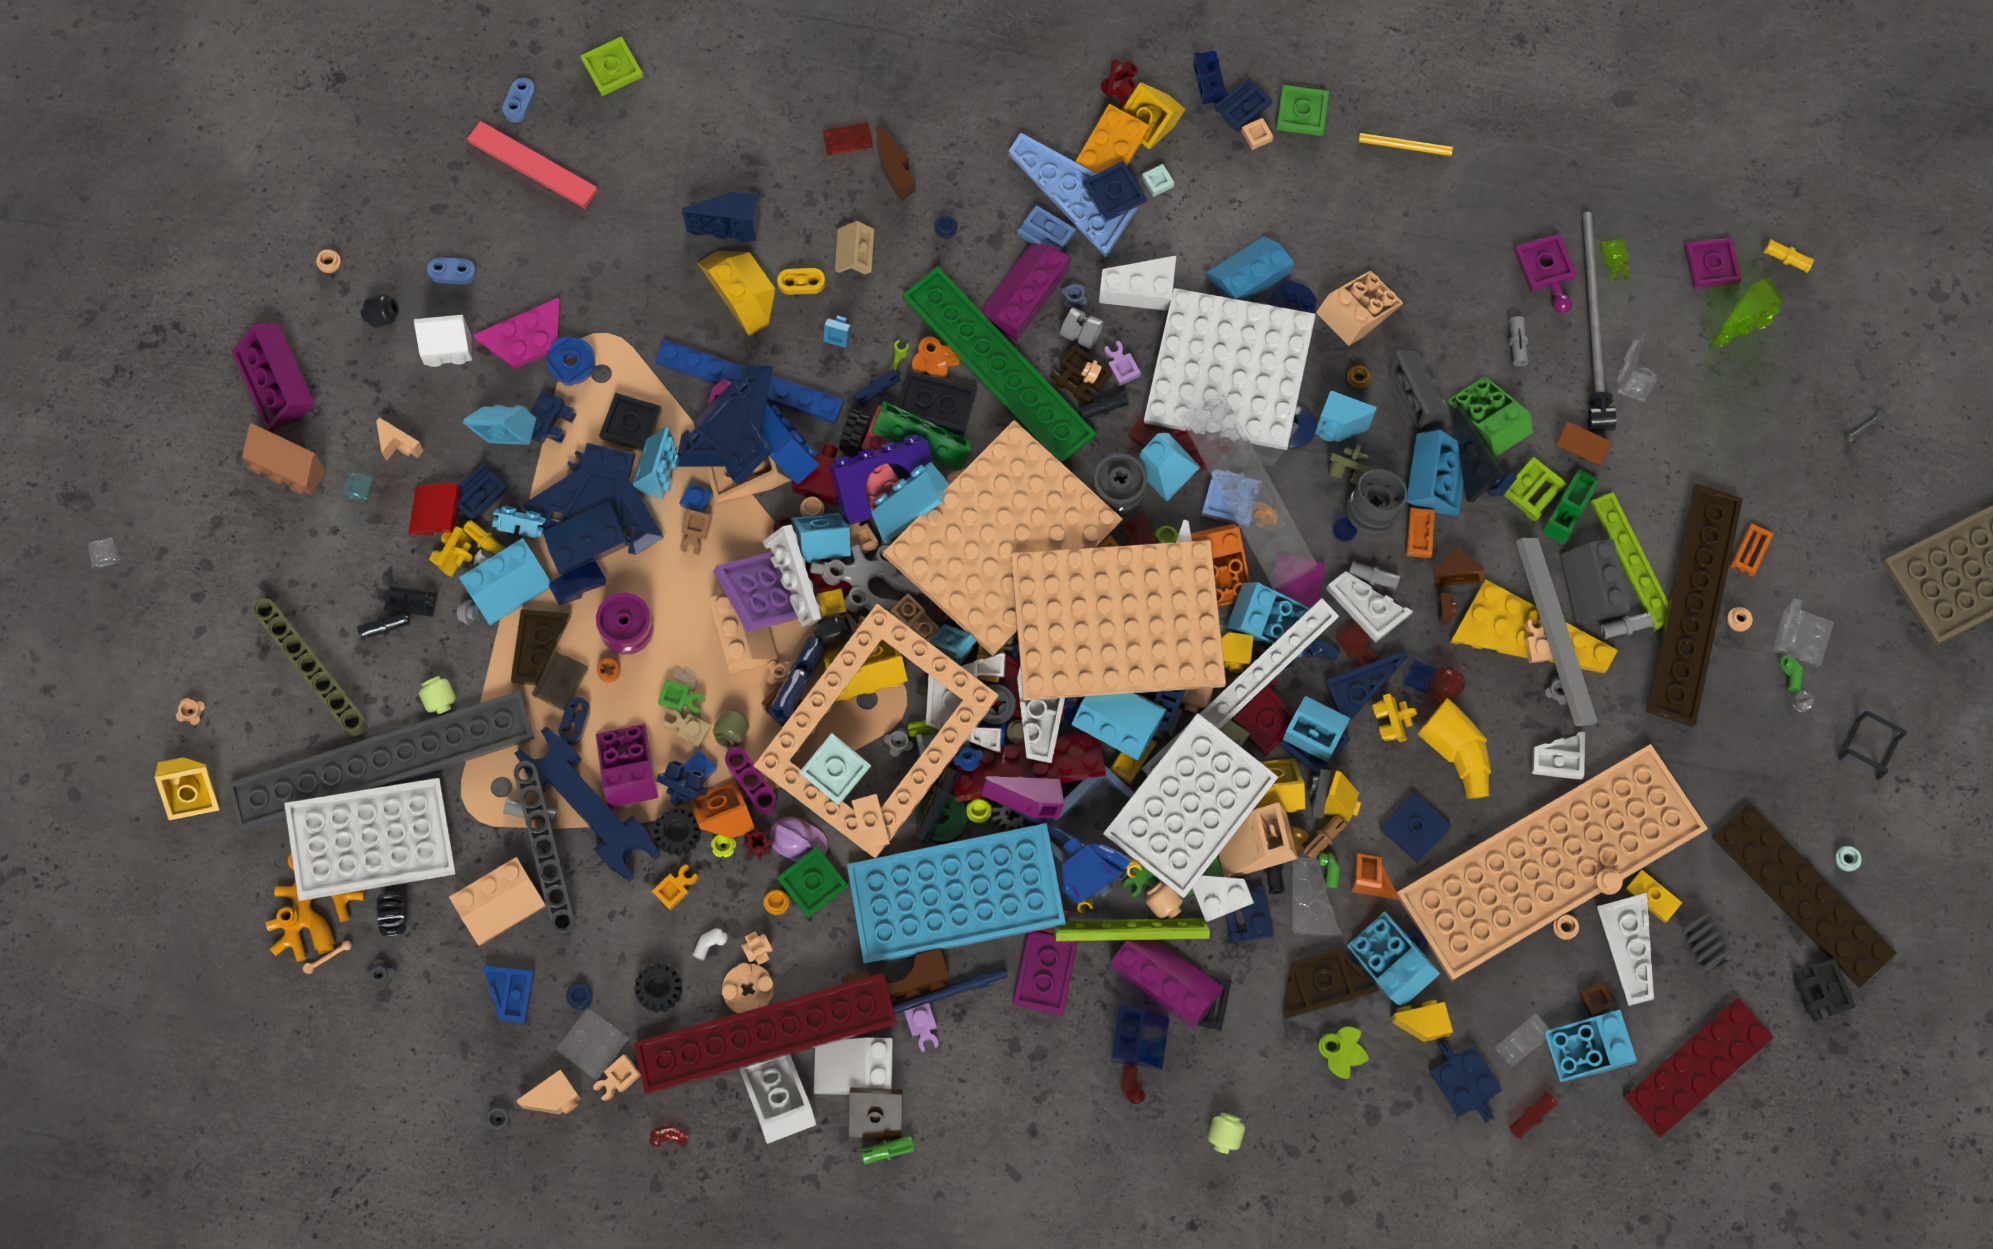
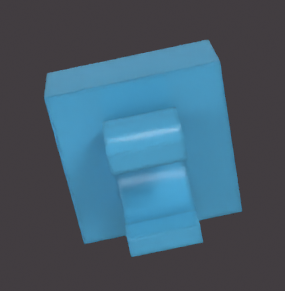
M838 315L836 320L827 319L824 326L823 341L846 348L850 335V325L845 324L847 318Z

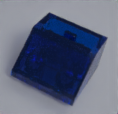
M1120 1005L1111 1062L1162 1070L1170 1018L1146 1009Z

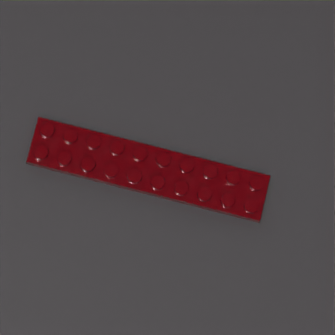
M884 973L634 1042L644 1092L645 1094H651L898 1024L886 976Z

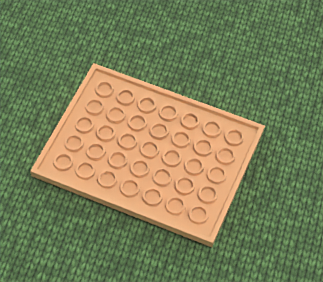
M1013 421L944 490L945 496L942 503L924 516L920 515L882 555L967 633L972 634L977 642L994 656L1017 632L1011 553L1097 548L1123 518L1017 422Z
M1210 540L1011 553L1023 701L1225 687V671Z

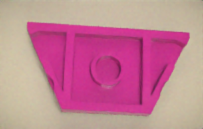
M558 298L473 336L477 343L484 345L492 354L503 359L511 368L521 367L548 355L550 346L558 340L560 301Z

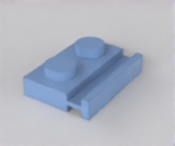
M1036 205L1023 222L1021 228L1017 230V235L1029 243L1051 245L1063 251L1074 236L1076 229Z

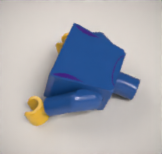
M1074 837L1063 845L1071 858L1061 865L1063 870L1061 873L1062 887L1067 896L1074 903H1078V911L1080 913L1085 912L1084 904L1089 905L1091 909L1093 908L1092 896L1124 873L1122 869H1126L1127 875L1130 878L1136 877L1135 872L1131 868L1137 867L1139 870H1142L1141 864L1138 861L1129 859L1117 850L1103 844L1093 843L1083 848L1078 839Z

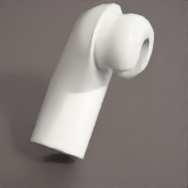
M715 928L701 935L692 956L704 960L710 946L714 944L724 945L726 943L727 934L722 932L721 929Z

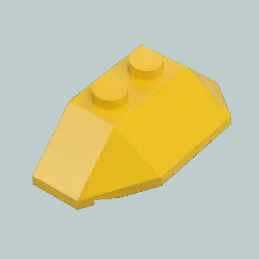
M717 250L698 262L701 270L749 337L769 325L776 290L750 252Z

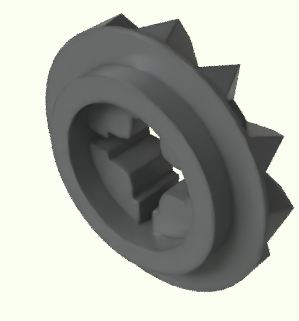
M998 684L989 685L987 687L999 695L997 700L1006 701V703L999 706V715L991 708L982 720L989 724H1002L1013 715L1015 711V698L1012 692L1005 686Z

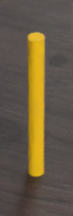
M1364 133L1359 134L1358 140L1360 143L1451 156L1453 147Z

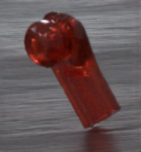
M667 1125L652 1130L649 1143L654 1147H660L663 1142L672 1140L684 1147L690 1136L672 1125Z

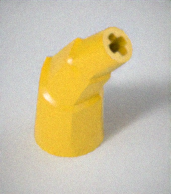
M1446 698L1417 735L1446 760L1454 763L1460 778L1463 779L1467 799L1489 797V774L1491 773L1486 748L1487 739L1472 721L1452 701Z

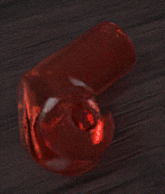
M1126 1066L1121 1083V1091L1129 1102L1139 1104L1145 1100V1092L1140 1090L1135 1083L1138 1068Z

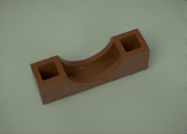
M941 949L915 955V963L908 976L901 981L887 983L892 1003L896 1001L895 998L905 995L906 998H912L920 995V991L930 988L931 991L946 987L945 983L949 982V976ZM866 970L843 976L841 980L842 984L871 977V975Z

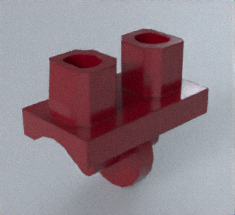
M1118 59L1112 61L1110 76L1101 82L1102 92L1108 97L1115 95L1119 99L1121 106L1126 104L1128 94L1136 89L1132 77L1137 75V67L1130 60L1123 64Z

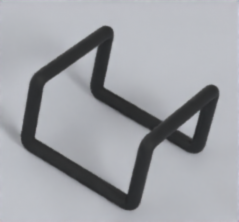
M1865 711L1856 719L1838 759L1842 760L1850 754L1879 769L1876 779L1880 780L1889 772L1886 766L1898 742L1907 735V731L1870 711ZM1867 716L1900 733L1894 738L1882 765L1848 749L1859 724Z

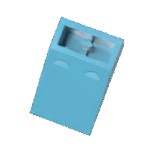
M668 427L663 428L646 439L633 481V486L637 493L664 499L666 491L669 492L671 489L672 478L670 476L672 470L677 469L679 456L676 453L677 447L674 446V438Z
M1258 582L1243 583L1226 629L1238 634L1253 635V641L1270 647L1311 608Z
M1385 911L1347 945L1387 996L1400 1007H1404L1440 974L1429 959Z
M1621 1010L1545 1031L1560 1082L1638 1063Z

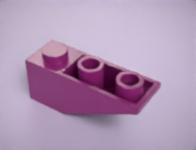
M986 776L980 791L982 796L1032 818L1058 819L1064 806L1060 779Z

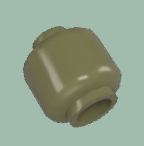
M724 711L720 714L713 728V735L719 745L726 748L736 747L742 744L750 725L741 711Z

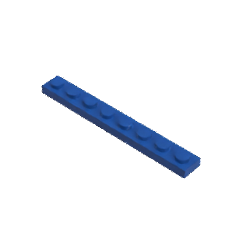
M663 340L655 359L657 365L713 384H717L722 379L730 382L735 379L739 382L743 378L741 372L745 369L744 366L667 340ZM771 376L767 402L836 425L844 405L843 399Z

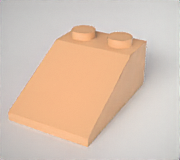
M770 456L740 485L733 482L725 467H706L716 502L771 490L791 481V478Z

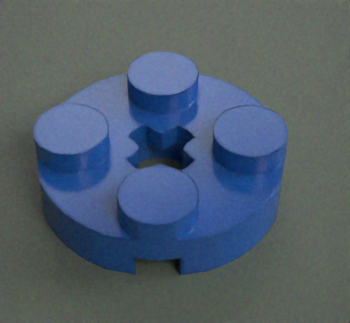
M563 337L550 346L547 356V367L555 380L563 383L565 386H572L584 382L591 376L596 368L595 355L592 347L585 340ZM566 357H576V364L573 366L566 365Z

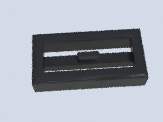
M1207 975L1218 984L1225 985L1218 1023H1212L1216 999L1209 1010L1207 1022L1202 1021V1018L1197 1026L1221 1032L1232 980Z

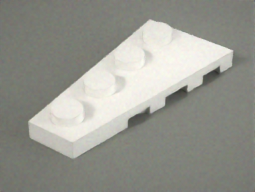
M792 525L783 526L762 542L766 549H771L774 555L771 557V561L774 567L780 568L782 572V585L787 590H790L792 594L790 602L802 627H806L822 619L820 615L821 609L816 602L813 584L805 568L806 563L798 546V537L793 531Z

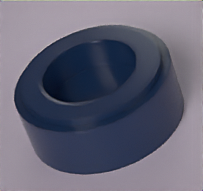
M576 983L568 989L566 999L572 1008L584 1010L591 1005L593 992L588 985Z

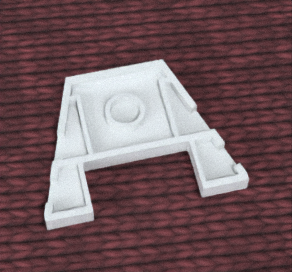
M1000 653L961 667L977 679H979V676L1005 677L1006 654ZM930 675L928 678L926 725L941 730L963 700ZM976 728L967 741L995 752H1001L1002 729Z

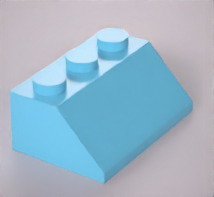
M931 462L924 467L919 465L911 472V477L907 480L900 479L893 485L891 492L888 494L883 492L874 500L875 505L871 513L881 538L885 543L908 528L920 515L924 516L942 503L945 496L944 490L949 486V483Z
M523 538L459 577L490 626L553 587Z
M1137 693L1085 696L1071 725L1139 760L1147 751L1166 709Z

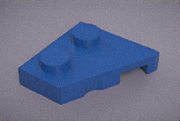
M484 965L483 970L490 987L492 999L494 1000L498 1019L504 1022L526 1024L535 973L527 970Z

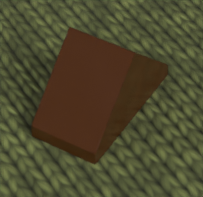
M1456 547L1434 570L1435 587L1485 583L1484 566Z

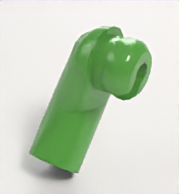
M1790 655L1782 656L1780 658V666L1789 677L1788 690L1794 692L1801 691L1802 666L1794 657Z
M1321 852L1318 856V864L1327 868L1325 887L1338 888L1340 866L1334 854L1331 852Z

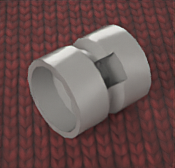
M1072 307L1062 325L1060 335L1072 341L1078 339V344L1092 349L1101 333L1104 321L1093 316L1087 318L1086 313Z

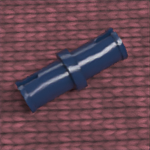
M892 368L880 378L872 379L869 385L854 393L853 397L855 400H858L856 402L862 407L875 397L883 396L884 391L901 382L899 376L897 377V372Z

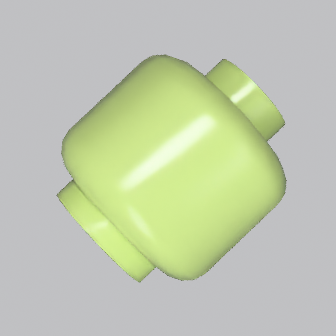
M440 676L421 684L422 688L418 694L427 712L436 711L438 715H441L452 709L450 704L455 702L456 695L447 679H440Z
M1221 1113L1220 1116L1212 1119L1207 1139L1210 1143L1214 1144V1150L1229 1154V1150L1240 1148L1245 1126L1241 1123V1118Z

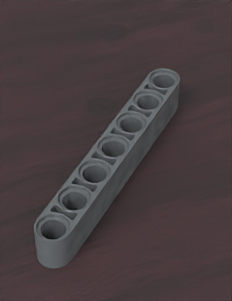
M521 761L514 768V777L550 923L557 933L567 934L574 929L575 918L539 773L532 762ZM524 767H529L533 770V775L528 780H523L519 777L520 770ZM529 792H537L539 800L535 804H527L525 801L526 795ZM537 816L545 818V825L541 829H534L531 826L532 820ZM542 841H549L552 848L547 854L538 852V844ZM553 865L557 867L558 873L555 878L547 879L544 877V869L547 866ZM555 890H560L564 894V899L559 904H553L550 901V895ZM561 915H567L570 918V924L565 929H560L556 926V920Z

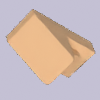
M381 418L376 421L381 452L386 461L396 449L407 456L412 454L419 458L424 451L419 441Z

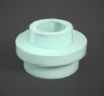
M1844 846L1836 852V864L1844 871H1854L1861 864V855L1854 847ZM1845 855L1851 858V863L1844 861Z

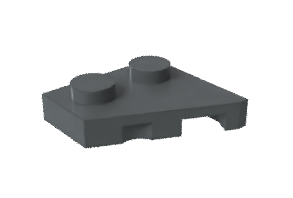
M1321 769L1319 775L1313 776V780L1310 783L1308 797L1312 798V817L1323 818L1331 774L1329 770Z

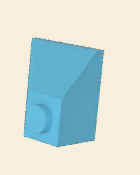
M1158 433L1141 451L1138 458L1146 470L1147 482L1166 502L1200 469V466L1169 433Z

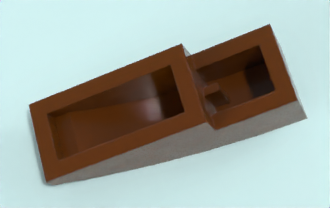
M879 125L876 127L880 163L892 190L902 201L916 191L915 179L907 171L909 170V158Z

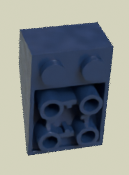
M731 192L682 208L686 232L692 235H712L718 239L728 237L735 238L741 242L757 241L761 219L757 194Z

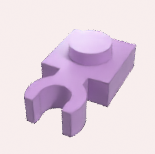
M1117 341L1115 346L1118 351L1111 352L1108 346H1106L1104 353L1108 359L1113 360L1108 363V367L1113 371L1117 384L1121 386L1140 377L1141 372L1130 353L1122 354L1123 346L1121 342Z
M929 1003L905 1010L904 1013L912 1037L920 1035V1051L922 1053L925 1052L924 1042L927 1040H931L934 1043V1047L938 1048V1040L930 1032L937 1029Z

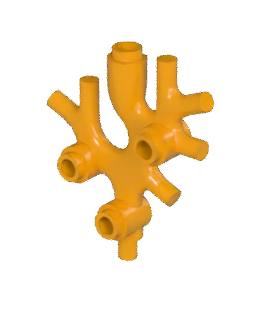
M290 852L288 865L294 871L292 852ZM296 880L292 886H276L274 890L275 896L290 898L293 901V907L286 906L281 908L277 913L276 919L266 922L268 931L282 928L285 931L284 936L269 948L271 952L277 956L287 947H292L296 961L305 960L306 955L299 934L300 930L304 927L309 929L314 948L318 950L319 954L333 951L335 942L329 924L321 915L312 910V899L299 901ZM365 890L330 896L334 901L339 922L350 919L346 903L349 900L364 901ZM288 914H291L290 918L288 920H285V917Z

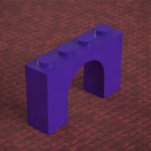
M910 435L905 437L902 442H888L881 445L880 449L874 451L866 449L860 451L858 456L852 458L848 456L840 457L835 460V463L830 464L829 468L845 522L852 525L873 518L866 494V484L870 474L877 467L887 463L899 464L905 472L906 479L912 476L911 472L919 465L924 467L930 462L933 464L928 441L921 436Z

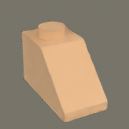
M559 1070L516 1101L523 1109L554 1114L564 1112L566 1114L578 1106L577 1101L581 1098L565 1074Z

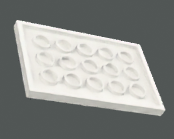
M1197 713L1104 831L1103 835L1184 898L1273 785L1278 776Z
M439 778L285 803L299 901L455 874Z

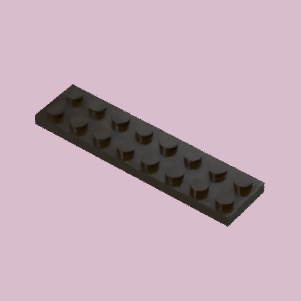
M1750 803L1712 837L1831 960L1836 959L1839 969L1858 988L1862 987L1897 954Z

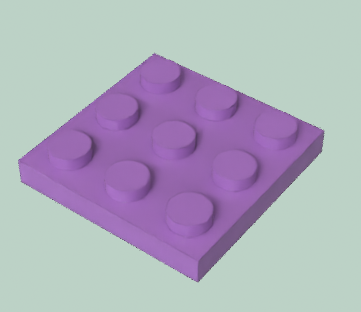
M772 552L717 565L713 570L747 633L798 619L790 602L792 594L790 590H787L782 585V572L779 567H774L771 561V557L774 556Z

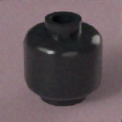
M386 294L367 298L361 309V316L364 322H368L374 328L394 323L396 316L399 315L397 302Z
M834 613L817 621V630L814 631V636L820 638L819 641L821 640L827 649H834L846 644L853 632L847 617Z

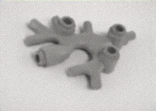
M881 539V547L874 554L872 561L864 557L860 545H855L851 547L854 562L851 565H845L839 560L823 562V565L811 563L810 573L821 574V578L829 585H836L841 580L850 583L852 589L846 596L844 603L851 612H859L863 607L871 612L876 604H879L884 609H892L899 602L898 600L874 596L868 586L869 580L873 577L882 578L891 588L901 593L923 594L916 585L905 575L899 573L896 567L882 555L891 545V540L885 543Z

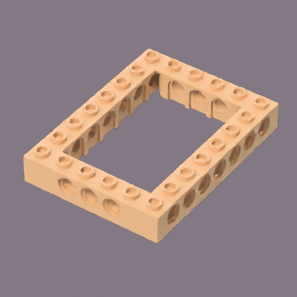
M879 604L875 605L754 764V767L863 850L865 849L855 811L844 801L840 805L835 803L800 774L801 768L794 765L790 760L796 753L801 751L800 747L811 733L814 734L817 730L815 727L826 713H830L832 710L831 706L842 692H846V687L855 674L862 671L861 667L871 653H875L878 650L877 646L883 639L892 648L899 651L913 664L920 667L933 679L940 682L954 695L963 700L882 806L881 810L890 841L999 698L997 693ZM887 845L870 849L866 852L876 859Z

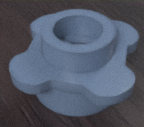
M1081 284L1063 287L1064 306L1066 308H1072L1076 305L1085 306L1087 304V298L1084 297L1085 287Z

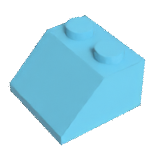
M1330 391L1315 434L1326 441L1340 442L1369 430L1377 407Z
M494 405V407L480 408L466 417L463 424L488 443L529 445L536 417L524 406L515 405L512 408Z
M840 513L791 518L792 528L798 537V546L805 562L816 563L820 559L827 558L830 560H841L845 556H851L850 528Z

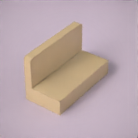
M855 221L838 229L835 259L836 272L840 273L850 268L864 275L871 272L874 241L873 228Z

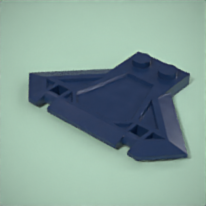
M746 366L741 372L743 378L739 382L734 379L693 422L694 430L690 433L686 429L681 435L677 454L679 456L677 467H725L733 482L740 485L770 455L772 449L763 436L761 428L773 366Z
M586 443L580 469L523 504L526 511L537 512L541 514L540 517L546 518L544 524L539 525L545 531L610 500L623 529L633 530L631 536L627 535L631 544L629 545L628 553L637 555L664 538L630 481L635 459L634 453ZM554 512L561 513V519L553 518Z

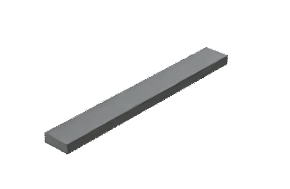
M1521 538L1516 541V545L1575 726L1596 724L1598 720L1539 539Z

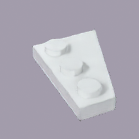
M1346 571L1328 584L1326 588L1375 643L1413 612L1407 607L1402 608L1387 595L1384 597L1372 590V586Z

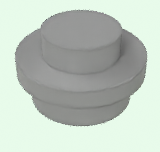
M473 600L459 603L457 616L460 622L471 625L478 617V607Z

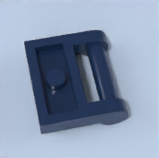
M1263 885L1249 888L1254 904L1241 908L1246 932L1239 933L1235 911L1225 915L1230 934L1227 936L1229 944L1274 936Z

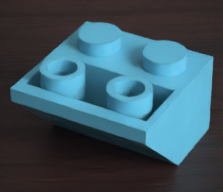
M1305 696L1289 724L1283 740L1329 762L1351 718Z

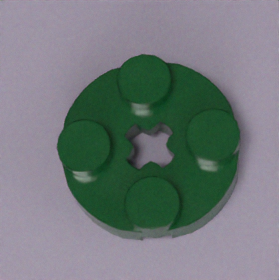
M933 794L925 798L919 806L916 814L917 826ZM952 795L951 800L947 801L942 810L945 816H949V820H945L944 824H940L939 821L937 822L929 841L945 844L962 836L967 824V812L962 802H956L954 795Z

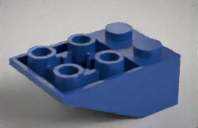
M766 403L761 432L772 449L769 456L798 485L819 466L814 458L817 454L808 444L804 445L807 441L796 431V426L788 418H782L784 416L783 413L775 405L770 407Z

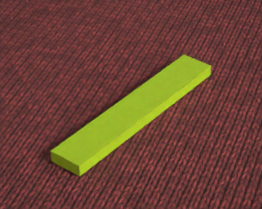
M1614 492L1591 500L1590 505L1607 539H1614L1619 563L1644 613L1650 612L1652 616L1653 631L1662 629L1669 602Z
M1205 918L1066 920V925L1053 927L1056 941L1209 939L1210 930Z

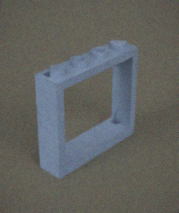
M1105 766L1106 776L1084 779L1064 799V806L1058 819L1046 820L1057 826L1104 779L1127 801L1130 800L1134 792ZM1051 841L1054 861L1061 867L1069 858ZM1128 854L1126 855V857H1128L1129 859H1133ZM1127 872L1122 879L1119 878L1121 881L1127 876ZM1117 879L1092 896L1095 901L1100 896L1104 898L1114 889L1112 884Z

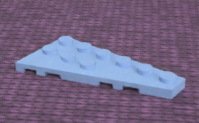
M1020 133L1009 149V156L1089 241L1107 257L1139 206L1105 223L1082 186V181L1096 175V173Z

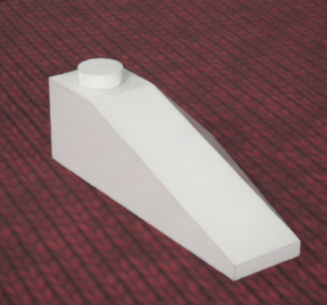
M1019 668L1017 681L1026 758L1052 763L1065 698L1023 701L1021 668Z

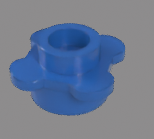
M968 744L963 745L960 748V753L953 758V762L957 766L960 765L965 771H973L978 767L979 760L983 758V752L972 749Z

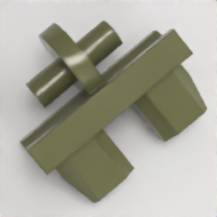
M1357 444L1355 450L1345 447L1343 454L1351 456V460L1332 453L1329 475L1341 479L1345 467L1355 470L1350 483L1356 485L1365 472L1374 468L1356 462L1357 459L1366 462L1368 455L1360 452L1362 445Z

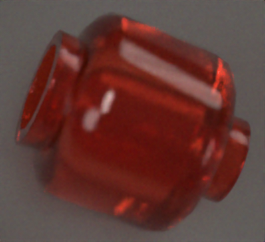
M1447 666V668L1440 667L1428 682L1429 689L1433 691L1430 696L1441 704L1446 698L1455 702L1466 686L1463 681L1464 676L1450 666Z

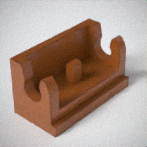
M1567 422L1555 446L1600 467L1612 442Z

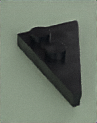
M1457 406L1453 411L1465 495L1468 502H1475L1505 472L1465 409Z

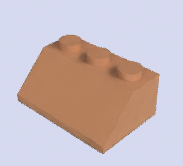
M252 423L250 424L242 455L247 463V468L256 474L263 472L269 475L268 478L277 484L284 482L290 485L289 488L298 494L305 492L312 496L326 472L316 454Z

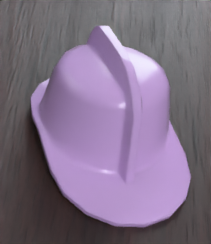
M789 816L779 819L772 826L769 834L770 839L775 842V845L772 846L773 849L794 862H798L816 847L820 849L824 856L828 849L824 833L797 817Z

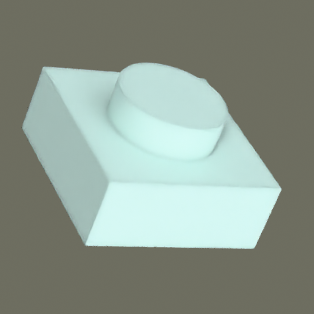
M1163 164L1142 174V179L1153 197L1174 187V181Z

